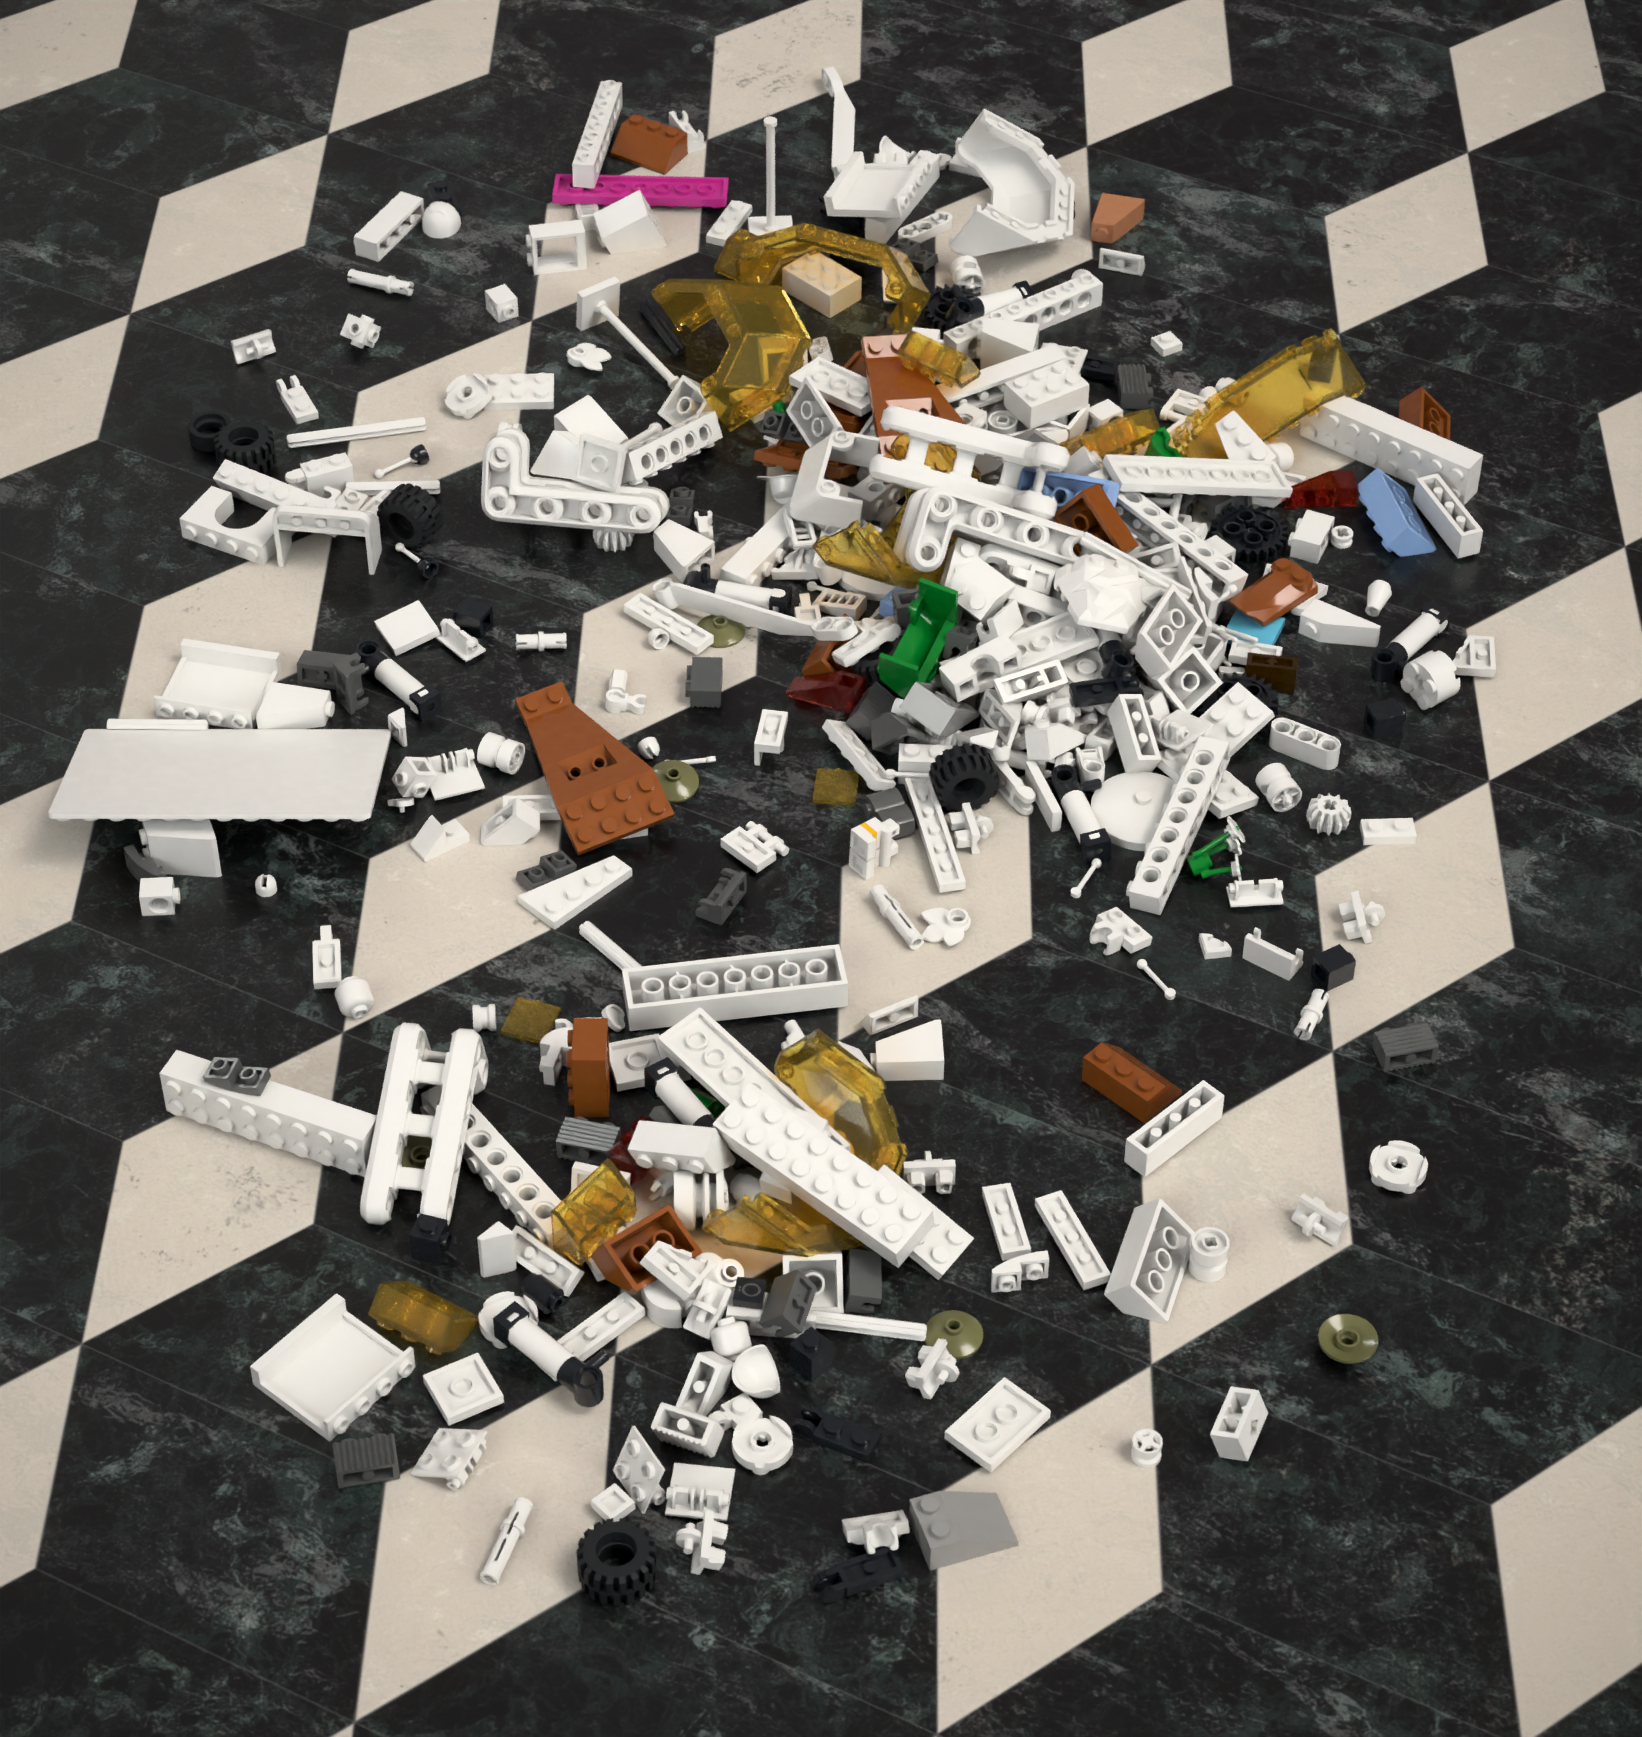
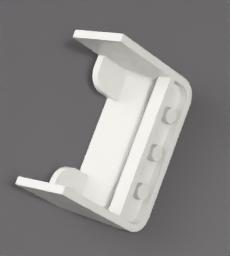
M836 431L807 449L803 456L791 498L790 515L800 521L859 532L863 500L840 496V486L834 481L823 478L828 460L869 468L871 458L878 454L880 438L846 431Z
M280 505L275 509L272 520L279 567H284L292 544L291 531L365 537L369 574L374 575L382 551L380 526L376 515L367 511Z

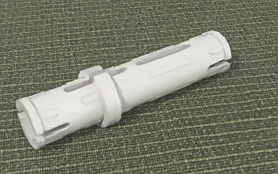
M350 269L347 275L352 277L347 278L348 283L382 289L389 294L395 292L411 296L414 290L409 288L414 287L413 282L398 280L395 276L385 277Z
M882 884L874 886L870 890L869 896L880 907L882 916L890 920L911 949L914 950L921 947L925 938L901 910L898 900L892 898Z
M522 1497L515 1498L508 1517L500 1525V1535L480 1574V1579L488 1585H498L517 1540L525 1532L524 1525L533 1509V1504L528 1499Z

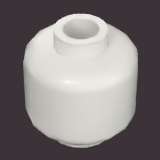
M1284 442L1267 444L1269 449L1277 456L1278 461L1276 464L1280 470L1286 472L1291 469L1294 461L1291 447Z
M350 976L339 982L334 995L341 1013L354 1019L365 1017L374 1005V998L368 982L357 976Z
M734 1316L717 1320L718 1327L710 1331L714 1352L730 1361L736 1360L742 1352L752 1347L747 1324L744 1321L735 1322Z

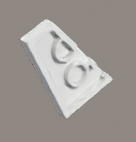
M1234 410L1215 424L1228 459L1278 461L1277 456Z

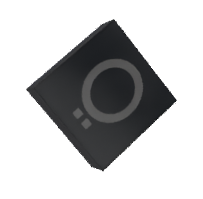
M737 1276L733 1306L762 1310L767 1280Z

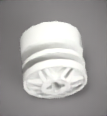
M723 1169L716 1172V1182H709V1173L704 1172L702 1183H696L694 1173L689 1170L674 1171V1211L688 1231H694L696 1218L699 1217L703 1218L705 1230H710V1217H717V1230H725L724 1225L729 1209L728 1185Z

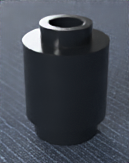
M529 1274L520 1286V1292L534 1301L537 1308L545 1314L557 1312L564 1303V1291L542 1274Z

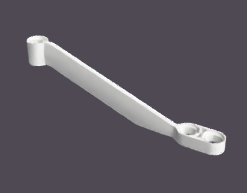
M831 66L822 68L821 76L828 93L832 98L834 97L831 169L836 179L854 153L855 108L844 90L840 76L835 68Z
M671 578L660 579L652 586L659 604L669 610L682 605L712 615L725 616L729 620L779 635L814 636L820 641H845L854 637L858 632L855 622L851 617H822L814 622H808L681 583H674Z

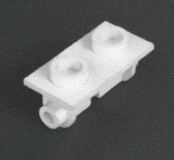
M445 618L441 621L442 632L435 638L465 662L486 651L475 637H471L461 630L452 619Z
M1277 878L1259 880L1258 885H1254V880H1234L1233 883H1229V886L1226 887L1230 907L1279 905L1284 903L1281 891H1283V881Z

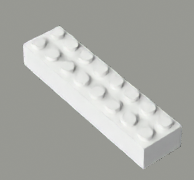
M1318 385L1304 398L1300 436L1373 468H1379L1381 471L1412 485L1416 484L1417 478L1438 473L1463 506L1477 493L1483 460L1482 454L1321 385Z
M839 944L622 969L623 995L630 1031L674 1026L699 1007L715 1021L848 1006V981Z
M179 1050L175 1051L161 1070L160 1078L166 1111L177 1116L180 1115L195 1120L200 1124L219 1128L224 1132L243 1136L251 1141L255 1140L270 1145L275 1149L294 1153L299 1157H306L321 1162L326 1166L345 1170L350 1174L365 1177L377 1119L376 1115L270 1080L261 1096L225 1090L207 1083L203 1079L212 1061Z
M750 1082L712 1124L729 1149L760 1171L768 1174L789 1189L794 1195L897 1268L900 1267L934 1226V1215L931 1208Z

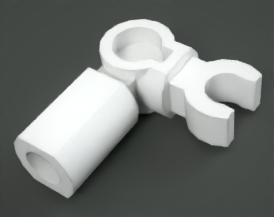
M614 669L610 675L605 709L613 714L626 712L627 710L638 715L644 714L646 696L642 694L629 696L628 693H625L628 678L627 672Z

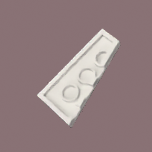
M613 855L518 895V903L555 930L632 877V868Z

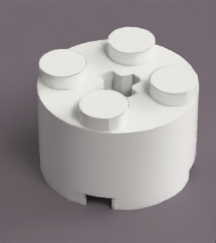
M1431 650L1405 665L1403 679L1400 684L1402 689L1417 701L1418 706L1422 710H1426L1457 694L1460 689V678L1456 679L1454 671L1457 670L1456 666L1444 652L1439 650L1433 652Z

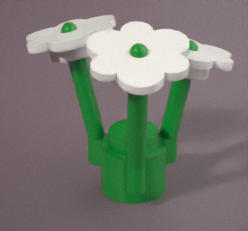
M1230 816L1227 817L1229 825L1224 829V834L1186 857L1194 876L1201 874L1204 879L1211 875L1232 872L1233 877H1238L1239 881H1242L1240 872L1242 866L1239 865L1238 856L1242 855L1240 843L1236 838L1239 837L1242 843L1246 841L1240 827ZM1226 848L1230 852L1233 851L1236 861L1231 862V867L1209 870V867L1213 866L1210 859L1211 856Z

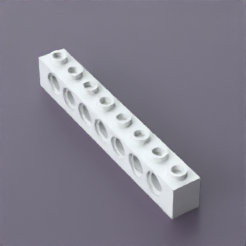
M606 80L600 83L572 163L573 187L595 189L622 108V82Z
M1088 272L943 332V353L949 354L950 361L955 366L976 358L977 347L981 345V341L977 340L979 326L983 327L985 318L1039 324V331L1101 306L1103 283Z
M965 402L955 409L966 425L987 430L986 411ZM869 475L848 491V498L863 500L861 517L872 521L913 489L894 484L884 485L883 481L873 479Z
M1106 468L1087 475L1088 477L1113 481ZM1118 492L1115 509L1129 531L1135 534L1137 538L1152 549L1178 542L1181 557L1184 556L1187 566L1191 567L1192 578L1194 569L1199 567L1213 581L1211 591L1217 597H1220L1227 591L1230 584H1235L1237 592L1228 595L1222 602L1242 592L1249 575L1141 493Z
M1199 736L1196 745L1191 746L1188 755L1189 760L1187 764L1182 765L1180 770V780L1178 783H1174L1172 787L1170 802L1164 804L1162 819L1155 824L1154 837L1145 846L1143 861L1137 863L1136 876L1133 881L1130 880L1128 883L1126 896H1129L1130 908L1161 915L1230 761L1229 742Z
M437 1085L421 1094L422 1107L420 1109L422 1115L435 1116L436 1107L440 1104L441 1085ZM472 1104L463 1150V1158L467 1161L470 1170L474 1174L478 1173L483 1179L486 1188L498 1195L502 1206L505 1209H510L515 1214V1218L521 1227H526L534 1237L555 1251L573 1241V1233L578 1232L577 1218Z

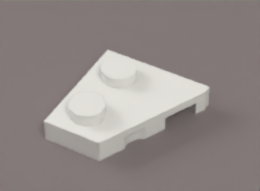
M657 1241L639 1264L686 1301L717 1263L710 1259L705 1263L691 1258V1252L675 1249L667 1243Z

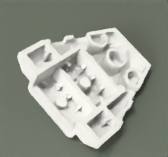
M1084 554L1074 564H1066L1055 570L1054 588L1057 591H1062L1061 599L1063 602L1068 600V611L1078 625L1128 634L1137 624L1139 616L1143 617L1145 615L1146 608L1150 609L1152 607L1141 600L1140 587L1150 586L1145 578H1139L1138 569L1135 564L1125 559L1112 560L1100 554Z

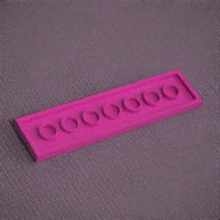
M556 174L552 202L559 203L560 205L602 204L609 206L640 190L650 207L668 206L674 208L677 206H689L691 208L711 207L717 209L727 206L729 181L728 178L599 175L594 189L573 187V174Z

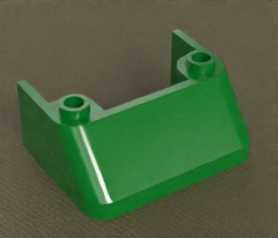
M924 578L919 579L917 599L912 600L907 613L910 614V623L893 656L884 653L880 654L876 671L879 673V679L903 700L915 682L931 683L940 667L939 662H942L944 659L942 655L947 632L957 625L958 591Z

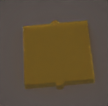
M817 768L812 803L831 804V806H855L860 774L856 771L841 770L840 768L836 770Z
M518 997L501 1029V1034L518 1038L522 1042L526 1040L540 1044L542 1038L551 1031L561 1008L542 1003L541 1000L533 1001Z

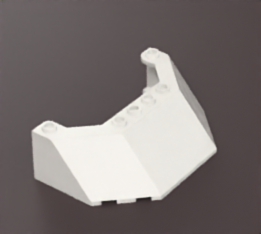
M986 109L982 110L956 147V154L960 162L974 167L990 187L991 204L987 203L982 210L980 205H976L971 217L957 235H953L950 238L949 248L956 254L976 257L1070 238L1073 235L1075 183L1070 177L1065 178L1060 171L1061 165L1053 155L1048 156L1042 149L1044 144L1038 137Z

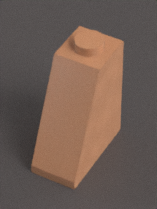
M1102 193L1092 221L1091 241L1113 244L1143 220L1145 199Z

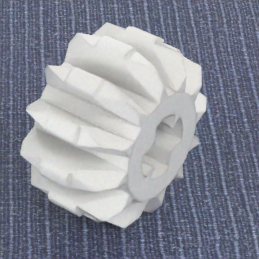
M595 529L593 531L594 542L598 548H604L605 552L609 550L614 552L616 550L625 551L626 547L631 546L634 533Z
M1330 793L1327 796L1318 794L1317 798L1311 799L1306 812L1307 821L1311 829H1317L1318 834L1326 832L1329 836L1333 832L1339 835L1340 831L1346 830L1349 825L1351 807L1348 805V800L1340 799V795L1334 797Z

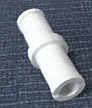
M541 631L538 634H516V650L538 649L539 651H544V649L548 648L566 649L567 646L566 633L544 634Z
M1322 989L1313 990L1308 1004L1300 1012L1301 1019L1294 1030V1034L1297 1037L1302 1030L1299 1037L1301 1040H1309L1316 1024L1322 1020V1011L1329 1000L1327 992L1321 999L1324 993Z

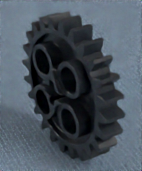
M944 284L943 289L937 285L936 290L930 288L929 293H924V297L921 298L919 311L921 319L925 320V325L932 324L931 329L938 328L940 334L955 328L949 325L945 318L947 310L956 300L951 288L947 284ZM964 285L960 288L967 298L981 296V292L973 293V288L965 290Z
M1240 505L1239 509L1231 506L1230 512L1223 509L1222 515L1216 514V519H1212V525H1210V536L1217 535L1236 549V561L1238 562L1243 558L1246 563L1250 559L1258 563L1260 558L1267 562L1268 556L1275 559L1276 553L1282 554L1283 548H1286L1289 532H1287L1288 525H1284L1285 520L1278 519L1279 514L1271 515L1270 509L1264 512L1262 511V506L1254 509L1253 505L1246 509L1243 505Z
M1233 672L1232 677H1228L1224 673L1223 679H1221L1223 683L1196 708L1199 718L1237 682L1272 710L1274 716L1278 715L1279 702L1277 691L1272 690L1271 683L1265 685V678L1257 681L1256 674L1248 678L1246 672L1241 677L1236 672ZM1269 722L1264 726V728H1269Z

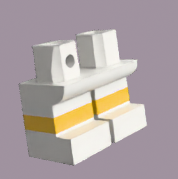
M874 817L852 828L849 867L865 880L874 876L875 867H889L891 856L898 853V845L892 837L899 834V825L891 818L881 822Z

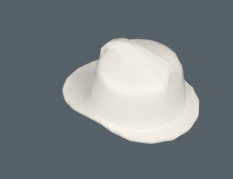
M798 475L757 476L758 479L769 481L771 493L777 502L786 504L792 498Z

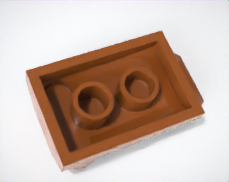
M1281 558L1272 563L1271 572L1252 583L1227 602L1265 627L1318 593V585L1308 571L1291 560Z

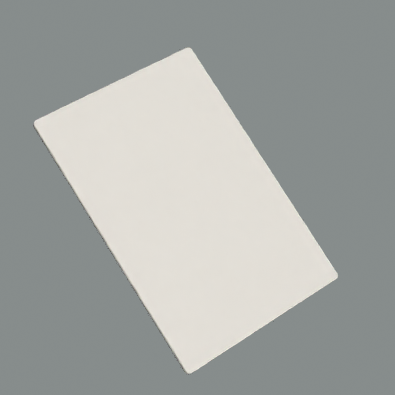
M87 729L80 739L48 811L49 818L58 821H68L71 819H83L85 821H95L98 819H110L111 821H122L124 819H137L138 821H149L151 819H164L165 821L217 819L223 822L232 819H244L249 822L259 819H271L276 822L284 821L285 819H297L302 822L312 819H324L329 822L339 819H351L356 822L364 821L372 815L391 740V730Z

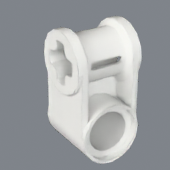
M1096 746V749L1083 750L1075 747V768L1078 771L1080 783L1097 778L1103 783L1105 763L1102 747Z

